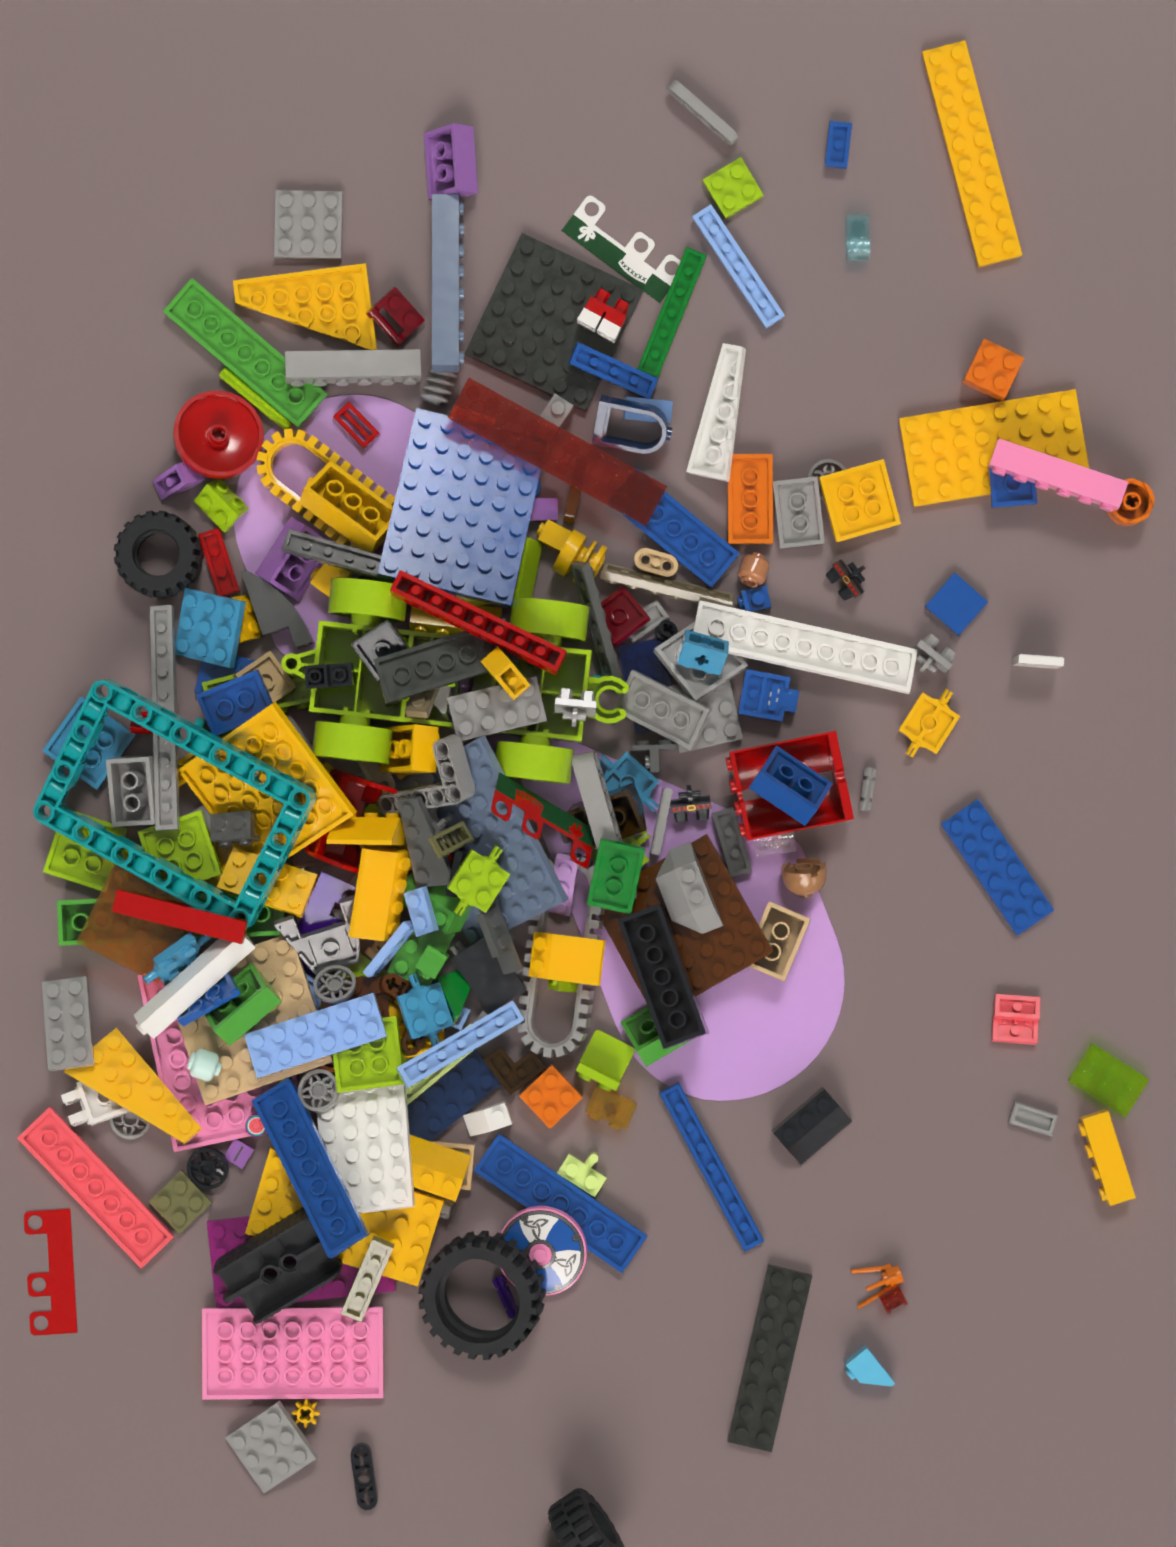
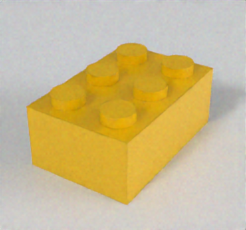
M417 724L385 727V729L393 730L389 764L379 765V773L396 775L436 773L437 764L433 753V744L435 741L440 740L438 734L439 727Z

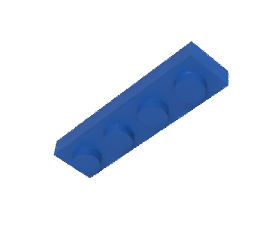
M579 342L575 344L568 364L642 398H651L658 378Z

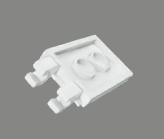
M80 1081L76 1083V1090L61 1095L66 1106L80 1101L83 1111L68 1116L73 1127L87 1122V1125L93 1126L130 1112Z

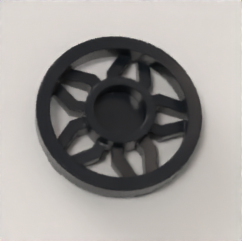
M203 1147L196 1150L190 1156L187 1163V1172L189 1178L196 1186L202 1189H215L227 1179L229 1165L226 1156L215 1148ZM208 1152L213 1153L215 1155L212 1156L210 1159V1154ZM198 1154L199 1162L192 1164L194 1157ZM219 1157L220 1160L216 1163L214 1160ZM222 1163L224 1166V1170L222 1168H218V1166H220ZM194 1174L201 1175V1182L194 1176ZM213 1178L220 1180L218 1183L210 1185Z

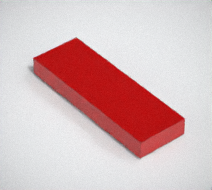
M220 528L198 534L217 595L226 597L241 592Z

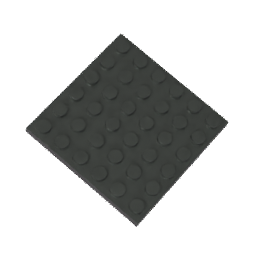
M522 233L466 349L465 355L551 396L557 394L575 407L586 412L601 378L568 364L575 344L579 342L612 357L642 295L643 289ZM600 288L611 294L606 303L610 307L614 308L618 299L629 303L626 321L615 343L598 335L597 330L594 333L577 323V319L591 296L594 297Z

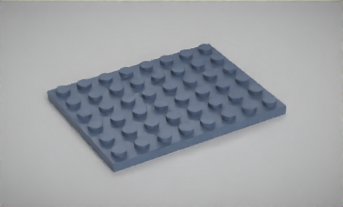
M484 735L464 746L475 785V794L473 797L458 804L438 807L437 817L440 820L451 817L452 820L446 824L445 829L464 821L474 841L461 849L466 851L472 849L478 854L486 856L490 855L495 845L503 850L496 862L500 868L510 873V876L496 896V899L509 930L567 901L568 897L539 840L523 832L524 811L513 804L508 821H504L492 813L491 805L499 772L503 775L505 774ZM436 767V773L414 774L395 785V789L441 782L438 767ZM498 801L496 803V810L499 814L505 815L507 813V806L504 802ZM528 820L526 823L527 829L531 833H535ZM453 832V834H454V836L456 837L457 841L460 843V841L458 840L457 836H456L455 833ZM472 906L462 927L470 945L484 936L476 916L480 912L474 906Z

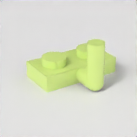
M591 1152L585 1163L568 1154L557 1171L559 1175L594 1197L607 1179L606 1176L592 1168L598 1161L597 1152Z

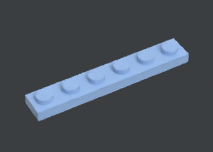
M710 204L692 216L693 221L765 329L784 318V313L712 205Z
M511 1001L400 1065L396 1070L406 1087L409 1088L524 1021V1018L514 1001Z

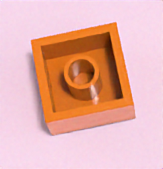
M984 338L961 383L998 401H1003L1024 357Z
M552 1063L519 1094V1097L551 1129L583 1098V1095Z

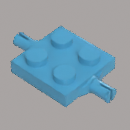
M627 751L619 760L613 763L604 754L601 755V758L606 762L605 764L599 758L600 764L606 769L604 779L608 792L634 782L642 804L644 803L654 812L656 809L650 803L656 808L659 805L649 796L660 781Z
M189 932L153 958V970L142 977L145 983L148 985L157 977H159L164 985L171 982L200 956V947L211 940L210 937L200 935L195 939Z
M417 973L408 976L412 989L406 994L397 996L396 999L410 1040L421 1036L429 1037L433 1047L440 1043L437 1033L444 1028L453 1026L454 1023L440 982L429 986H421Z

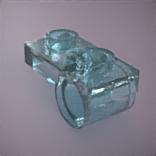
M847 214L846 259L847 261L869 260L871 253L869 214Z

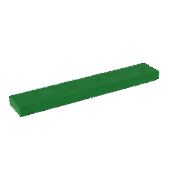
M686 247L638 365V370L658 378L706 260V254Z

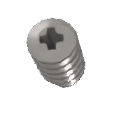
M430 369L429 373L433 377H427L426 382L431 386H423V390L427 394H420V399L430 405L443 408L440 404L448 403V400L443 397L444 394H451L447 386H454L450 378H457L458 375L455 373H433V370Z

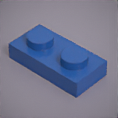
M829 122L824 167L847 169L852 123Z

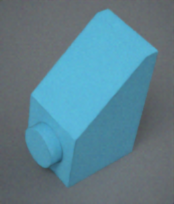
M863 1345L844 1361L847 1366L844 1370L852 1380L856 1378L860 1383L891 1387L895 1384L866 1345Z

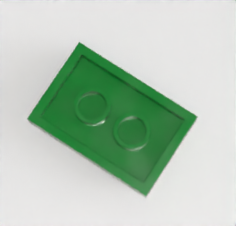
M601 838L587 905L631 914L646 848Z

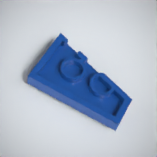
M230 971L177 1018V1021L183 1027L241 994Z

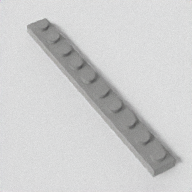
M150 606L152 701L177 714L174 606ZM153 733L155 830H180L178 746Z

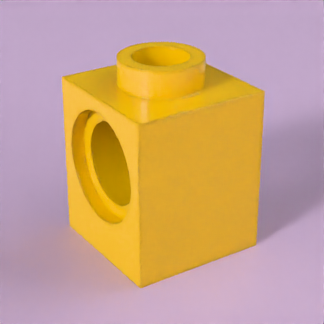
M547 520L546 524L541 523L536 535L539 536V542L560 553L572 531Z

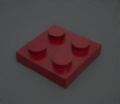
M621 586L601 602V606L606 614L607 628L611 632V642L615 647L651 620L624 586Z

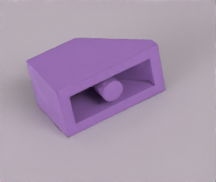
M184 462L175 464L152 481L162 501L195 487L205 480V476L196 473Z

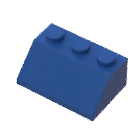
M776 746L755 776L749 789L806 826L818 810L833 783Z

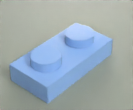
M427 886L404 893L416 937L438 931L439 928Z

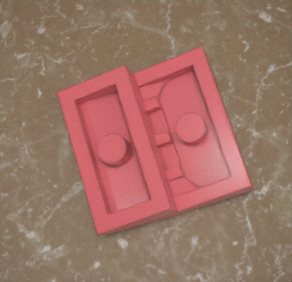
M995 994L991 1042L1036 1045L1038 1043V1021L1040 1020V997Z

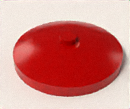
M206 391L189 399L179 410L173 428V441L178 455L190 469L209 478L226 479L242 474L255 463L258 452H261L264 431L258 413L245 399L226 391Z

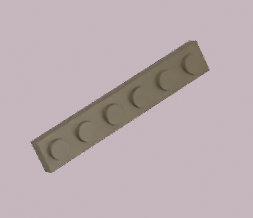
M605 562L600 576L601 579H605L606 582L611 584L621 583L631 589L642 588L652 594L663 593L677 600H692L697 605L699 600L732 607L734 600L733 593Z

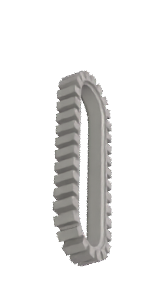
M575 853V857H580V862L586 860V856L581 858L582 854ZM591 858L587 868L578 866V869L587 876L590 886L595 865L591 867L594 862ZM549 859L554 869L555 859ZM588 905L584 938L601 940L602 934L594 933V929H603L604 920H597L596 915H605L604 908ZM548 910L529 919L538 922L537 925H529L528 934H534V931L546 932ZM527 939L526 948H532L533 939ZM525 953L524 962H530L531 953ZM529 966L523 967L522 976H529ZM530 977V981H523L527 987L528 995L523 994L519 997V1004L527 1005L526 1008L518 1009L525 1019V1023L517 1024L518 1032L527 1031L528 1033L521 1038L525 1045L534 1042L530 1050L536 1054L543 1052V1057H560L575 1051L581 1046L578 1041H585L588 1034L581 1030V1027H590L591 1018L583 1017V1013H592L593 1004L585 1003V999H594L595 990L587 989L589 984L578 983L571 1032L565 1040L559 1043H551L544 1040L535 1028L534 1018L540 978Z

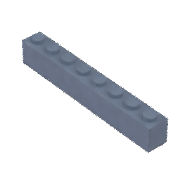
M432 194L433 373L460 372V365H464V351H460V343H464V330H460V322H464V308H460V300H464V287H460V279H464V265L460 266V258H464V244H460V237H464V223H460V216H464V202H460L459 194Z

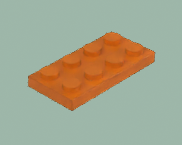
M733 454L730 480L728 482V544H773V454Z

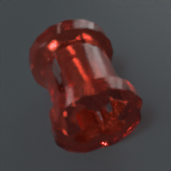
M899 1286L895 1288V1291L885 1296H878L888 1315L891 1313V1310L908 1304Z

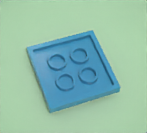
M185 588L175 641V654L227 668H234L246 602Z
M82 696L42 750V752L55 761L85 701V698ZM108 714L95 746L90 749L84 761L86 764L79 777L96 790H99L107 778L106 759L122 757L137 736L135 733H130L128 728ZM84 725L82 729L83 734L88 736L89 729Z

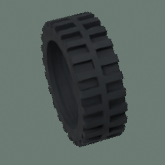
M474 1231L466 1233L463 1238L458 1236L437 1253L422 1275L421 1279L424 1281L419 1287L418 1294L423 1295V1298L419 1301V1309H425L426 1314L422 1317L424 1324L430 1323L432 1326L430 1330L433 1337L438 1335L443 1340L440 1344L444 1348L447 1345L455 1348L453 1353L458 1356L462 1352L468 1353V1359L473 1360L478 1355H482L483 1360H490L494 1354H497L498 1358L505 1356L508 1350L514 1351L521 1342L525 1341L539 1321V1316L544 1309L545 1304L542 1303V1300L546 1296V1289H541L544 1277L543 1274L537 1275L536 1268L539 1265L536 1259L531 1262L527 1257L530 1252L526 1248L521 1251L516 1247L518 1241L513 1238L509 1242L503 1240L504 1234L497 1232L492 1237L489 1236V1231H481L479 1235H475ZM470 1259L489 1261L502 1268L511 1277L519 1294V1306L514 1318L506 1326L498 1330H481L466 1324L454 1313L446 1296V1283L452 1270L460 1263Z

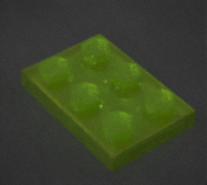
M1091 1043L1067 1081L1126 1117L1150 1079Z

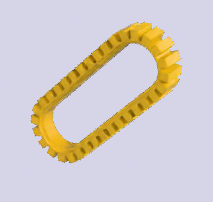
M284 429L285 438H283L279 431L272 434L271 437L275 443L272 444L265 440L261 446L267 450V453L258 452L257 461L263 463V465L256 466L258 475L263 477L260 479L266 488H271L270 492L289 507L292 506L294 511L301 516L303 515L310 523H314V526L322 532L326 530L325 534L334 541L340 534L336 542L348 546L351 542L349 539L299 503L301 497L275 477L273 460L282 448L289 445H300L326 464L332 461L360 483L366 476L346 460L343 462L344 459L340 455L333 452L324 443L322 444L316 437L312 435L309 438L310 435L305 431L298 429L296 434L293 429ZM369 477L362 483L371 491L377 485ZM379 485L373 491L383 500L384 497L388 494V492ZM389 493L385 501L393 506L395 497ZM351 542L350 547L361 549L356 544Z

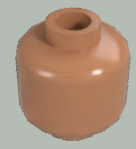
M754 552L752 555H745L742 558L737 573L742 584L755 588L765 582L770 566L767 560L764 559V555Z

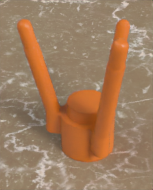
M889 1263L883 1266L851 1270L852 1274L884 1271L881 1273L882 1280L867 1286L866 1290L869 1291L884 1284L886 1287L858 1304L857 1308L864 1307L904 1282L898 1265L891 1267Z

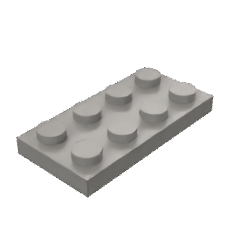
M631 670L626 681L629 691L626 694L620 695L615 708L624 709L626 717L689 750H694L712 709L636 670Z
M537 677L526 679L531 686L515 700L507 694L501 685L447 697L456 735L464 742L484 735L489 736L547 722Z
M87 976L42 982L48 1070L58 1071L95 1066Z

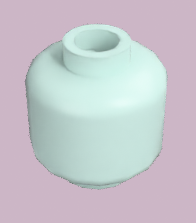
M198 1049L196 1053H191L187 1069L190 1070L189 1073L192 1077L210 1081L213 1076L219 1075L222 1063L218 1062L219 1056L217 1053Z

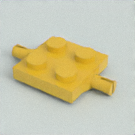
M945 688L939 700L931 698L923 692L920 694L898 729L899 732L906 735L912 742L905 754L913 758L919 747L926 748L934 754L938 753L960 718V715L953 712L946 705L954 694L953 692H949Z

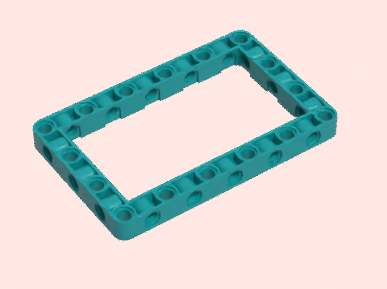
M104 679L96 681L91 686L34 805L33 815L38 822L194 908L239 919V914L243 913L248 921L247 928L255 924L316 802V793L310 786L115 680ZM104 685L108 688L109 691L107 697L104 696L102 693V687ZM143 706L148 710L146 718L141 714ZM109 709L284 804L236 901L222 894L223 891L201 879L197 880L184 873L183 869L161 857L157 858L144 851L145 848L123 836L119 837L106 830V827L67 808L68 806L65 802L71 788L75 787L86 764L84 761L90 749L95 746L105 725L104 720ZM84 725L89 729L88 736L83 734L82 729ZM181 728L187 731L186 739H183L180 735ZM221 749L227 753L225 761L219 756ZM65 765L70 769L69 776L64 774L63 769ZM260 771L266 774L267 779L265 782L259 779ZM300 792L306 796L305 804L301 803L298 799ZM46 805L51 810L50 816L44 811ZM84 827H87L89 829V837H86L84 835ZM279 833H283L286 836L285 844L279 841ZM123 848H125L129 853L127 859L124 858L122 855ZM161 870L167 872V880L161 877ZM259 873H263L266 876L265 884L259 881ZM201 891L205 892L207 895L206 902L202 901L200 898Z

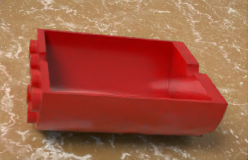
M836 730L729 752V757L725 758L727 770H731L732 779L729 780L730 791L736 794L737 799L736 802H733L736 815H740L742 824H739L741 837H746L747 841L854 819ZM776 746L817 773L832 772L834 785L831 786L818 810L806 826L764 798L743 800L742 791L749 789L755 776Z

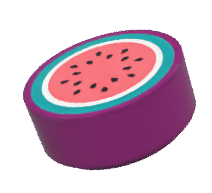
M253 1114L247 1119L245 1128L249 1135L260 1137L266 1133L258 1114Z

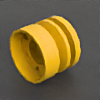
M574 529L560 551L552 571L565 578L572 570L571 563L576 561L588 562L593 568L595 579L605 561V554L608 548L602 545L598 553L594 552L598 544L597 541H594L589 548H586L587 536Z

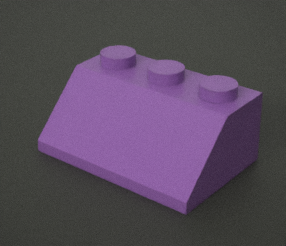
M452 123L424 133L428 199L432 200V194H459V198H464L478 193L473 126Z
M290 517L255 574L295 600L300 601L312 580L310 578L311 574L317 567L321 568L323 563L282 552L281 548L288 529L325 538L305 524Z

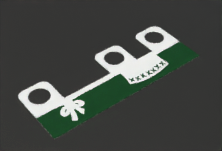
M587 196L561 231L635 286L643 289L654 300L661 303L667 295L675 276L665 272V265L669 261H675L679 266L680 260L673 255H667L656 270L644 260L655 246L654 241L644 233L637 232L626 247L622 246L595 226L605 211V205L595 197ZM595 202L599 206L597 215L589 216L585 213L587 203ZM639 238H643L648 242V249L642 253L637 252L634 248V243Z

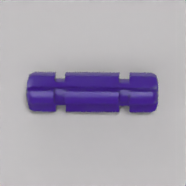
M499 1275L493 1278L492 1282L495 1288L498 1289L497 1293L504 1308L507 1309L508 1317L512 1319L518 1307L517 1305L515 1306V1300L509 1287L506 1286L507 1282L504 1276Z

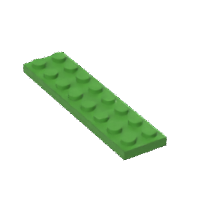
M193 278L189 280L163 310L164 314L290 420L298 429L328 396L324 390L313 384H304L301 387H293L290 384H286L285 357Z

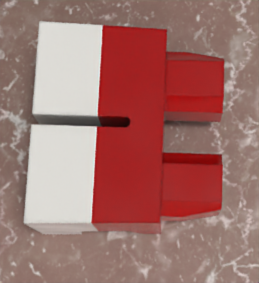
M600 288L595 296H591L577 319V323L594 333L597 330L598 335L615 343L626 321L629 303L618 299L614 308L610 307L606 303L611 294Z

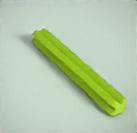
M225 367L220 372L219 377L279 427L284 430L292 426L293 423L231 370Z

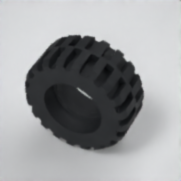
M160 510L159 512L147 511L144 515L138 514L134 516L132 522L128 521L124 525L125 529L123 532L119 531L117 535L118 543L114 544V551L116 552L114 562L118 567L119 575L125 580L124 582L135 591L148 597H173L180 591L184 592L185 588H188V585L191 582L194 583L197 579L196 574L198 571H201L202 565L200 563L201 559H203V552L200 547L201 542L194 529L179 516ZM154 534L170 536L179 548V559L176 566L165 575L156 576L147 573L138 561V551L145 539Z
M576 1488L550 1506L548 1519L562 1547H624L620 1539L621 1537L616 1531L614 1524L610 1521L609 1516L588 1491Z

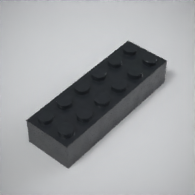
M658 904L617 919L663 1049H668L710 1034L664 905Z

